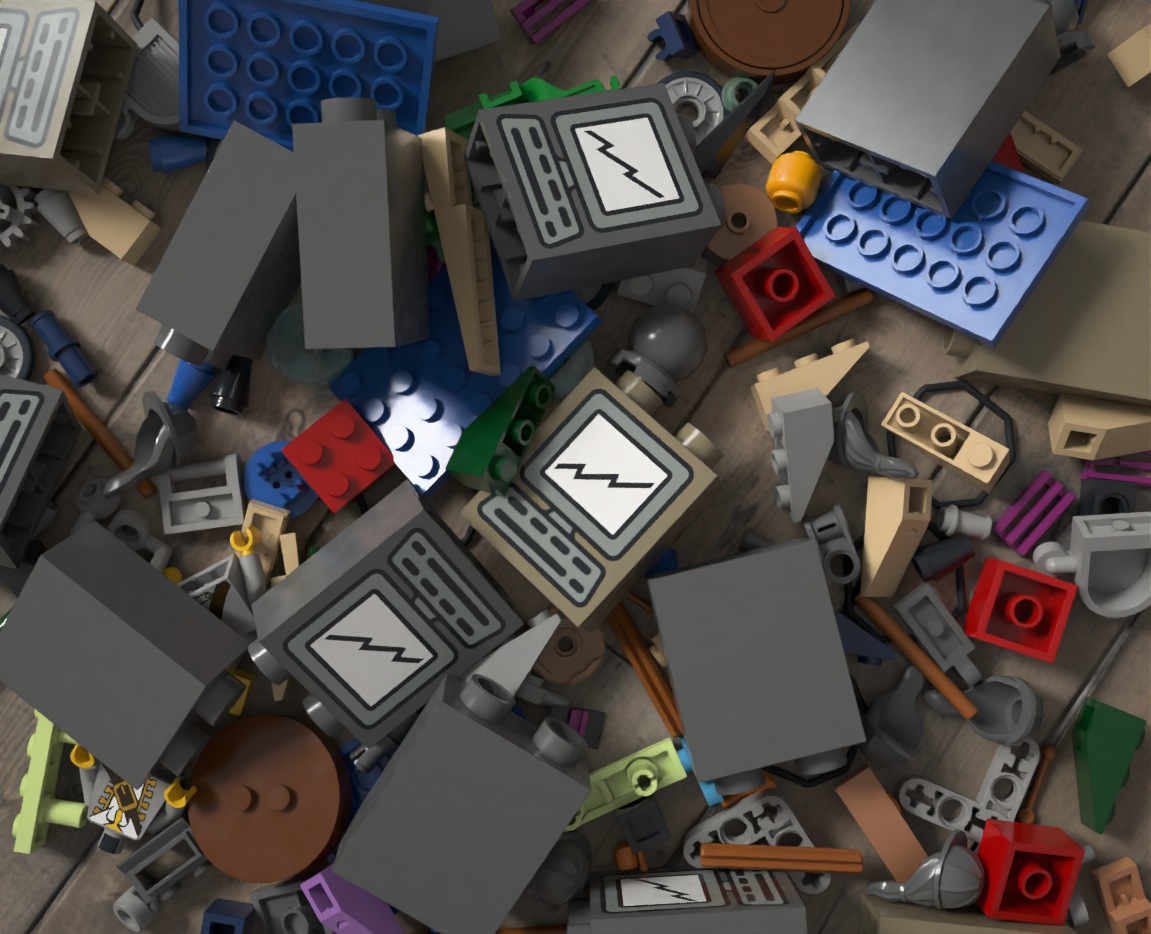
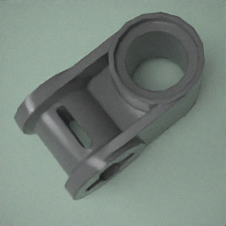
M840 504L833 505V510L812 518H809L807 515L802 518L808 537L816 539L822 567L827 577L834 583L839 584L853 581L859 574L860 560L851 540L852 535ZM835 523V526L827 528L822 531H817V529ZM837 554H847L852 559V569L846 575H835L830 570V561Z

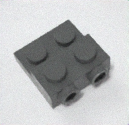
M323 869L306 872L288 881L259 887L250 893L262 934H336L319 921L300 887V884Z

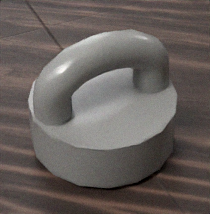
M132 886L114 902L113 910L117 918L127 928L135 932H142L159 913V900L156 896L148 902V908L136 896L139 893Z

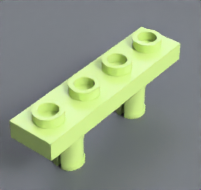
M36 709L34 710L35 717L38 718L36 732L31 736L27 747V756L31 758L29 770L23 777L20 785V797H23L21 813L17 815L12 828V836L16 838L14 852L31 854L45 845L49 823L82 828L87 822L89 809L85 803L55 798L64 743L76 745L77 742Z
M670 737L591 772L592 790L564 832L574 830L586 822L641 797L649 796L663 787L686 778V772Z

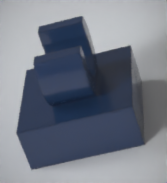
M667 11L655 19L659 29L651 31L647 38L650 42L654 43L664 38L666 43L664 50L655 55L657 60L669 61L674 56L688 59L700 51L685 15Z

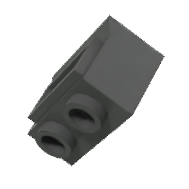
M187 812L164 831L126 857L116 867L126 875L147 904L156 896L160 902H163L182 887L178 882L179 879L189 872L195 878L213 864L197 844ZM182 839H185L196 855L156 884L145 867Z

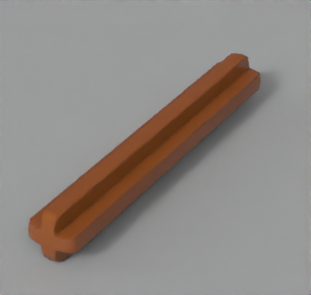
M621 601L606 618L668 732L673 738L678 737L683 732L674 696Z
M703 843L700 847V864L703 868L860 874L863 869V856L858 849Z

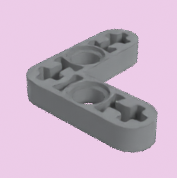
M1030 737L1012 746L999 744L976 800L914 774L905 775L899 779L895 785V799L909 813L951 831L960 829L965 832L967 838L980 843L984 830L970 821L972 814L984 821L992 817L995 820L1014 822L1039 762V746ZM1022 745V748L1027 751V755L1025 758L1018 757L1015 761L1016 756L1010 753L1011 748ZM1006 764L1011 768L1013 766V768L1020 771L1019 776L1017 777L1008 770L1002 769L1003 765ZM1002 778H1008L1013 783L1012 794L1006 799H997L993 791L995 783ZM917 784H919V790L926 796L933 798L931 806L919 799H914L910 804V798L905 794L908 788L915 789ZM951 799L958 800L962 808L960 815L954 820H945L941 814L942 805Z
M775 788L759 790L692 827L683 837V855L685 860L696 868L703 867L700 864V849L694 850V842L699 841L701 844L719 843L718 838L714 839V830H717L719 839L723 844L750 845L765 836L771 846H781V837L786 833L792 832L802 837V842L798 847H817L786 796ZM769 802L772 806H776L777 813L771 815L769 811H764L763 804ZM750 810L753 813V817H757L758 825L756 826L753 825L751 815L748 813ZM738 819L743 821L747 828L742 835L731 836L724 830L726 823L730 820ZM788 872L796 886L807 894L823 892L828 887L831 879L830 873H818L819 876L812 879L810 875H805V872Z

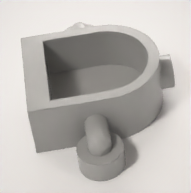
M151 18L132 37L138 44L113 138L116 140L129 137L134 130L135 122L140 117L161 133L168 135L187 134L180 132L179 43Z
M1151 511L1073 516L1070 550L1065 551L1064 547L1057 542H1045L1039 545L1033 553V561L1038 572L1051 577L1070 573L1074 584L1078 585L1077 590L1083 603L1091 611L1105 618L1120 619L1141 612L1151 605Z

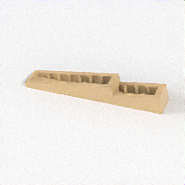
M443 127L417 135L422 138L423 164L470 371L488 376L501 375L489 229L483 212L472 205L471 180L464 161L468 145L467 139Z

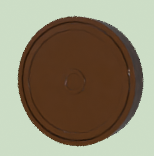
M688 0V19L690 29L699 49L718 70L732 78H750L759 85L776 69L773 85H779L803 77L811 65L820 61L830 52L845 27L850 9V0Z
M253 715L226 726L211 739L198 757L188 791L193 785L197 788L196 793L187 804L191 829L201 851L223 873L249 883L277 882L297 877L314 869L332 853L341 840L342 833L347 827L352 807L350 772L337 744L314 723L290 715Z

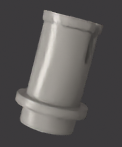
M952 504L948 508L941 507L936 519L937 530L943 531L945 536H951L955 533L979 538L984 541L988 538L992 527V519L989 515L958 510L956 505Z

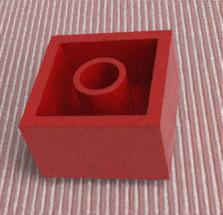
M774 228L714 271L752 337L771 343L835 297L834 292L797 228Z
M346 398L281 449L287 459L336 517L398 467L393 461L394 456Z
M985 558L962 630L967 636L1053 664L1078 585L1002 560Z
M987 819L977 857L980 859L984 869L985 883L984 889L975 903L988 918L1063 926L1085 850L1060 827Z

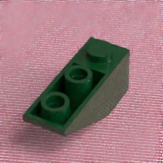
M530 366L462 432L445 469L469 488L505 496L556 387L535 366Z
M1086 697L1072 731L1080 818L1083 825L1102 835L1105 826L1111 823L1115 815L1114 803L1118 792L1128 782L1130 776L1129 765L1133 754L1143 744L1146 720Z

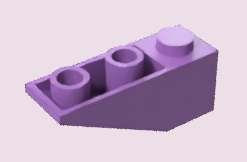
M334 863L300 884L319 921L336 934H405L391 910V905L333 873Z

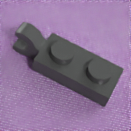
M923 582L892 606L932 661L943 672L952 668L962 683L966 682L969 687H972L983 678L967 657V654L976 647L929 584Z

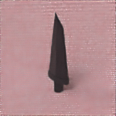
M776 69L696 146L694 158L702 178L708 173L716 179L721 173V169L769 100Z

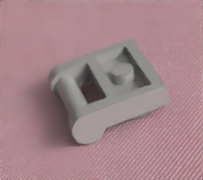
M239 453L227 454L224 459L170 467L164 473L157 475L164 535L243 525L246 505L242 481L243 466ZM226 475L227 486L176 493V481Z

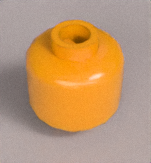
M793 151L792 153L780 155L772 164L766 183V194L773 206L778 210L786 213L800 212L803 209L809 208L815 202L823 171L812 156L806 152Z

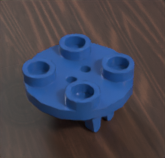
M291 441L271 442L259 448L248 460L243 474L244 491L249 501L255 499L291 511L289 519L296 518L308 512L319 500V496L281 451ZM289 471H291L293 474V477L291 479L287 478V473ZM277 481L280 482V487L278 489L274 487V484Z

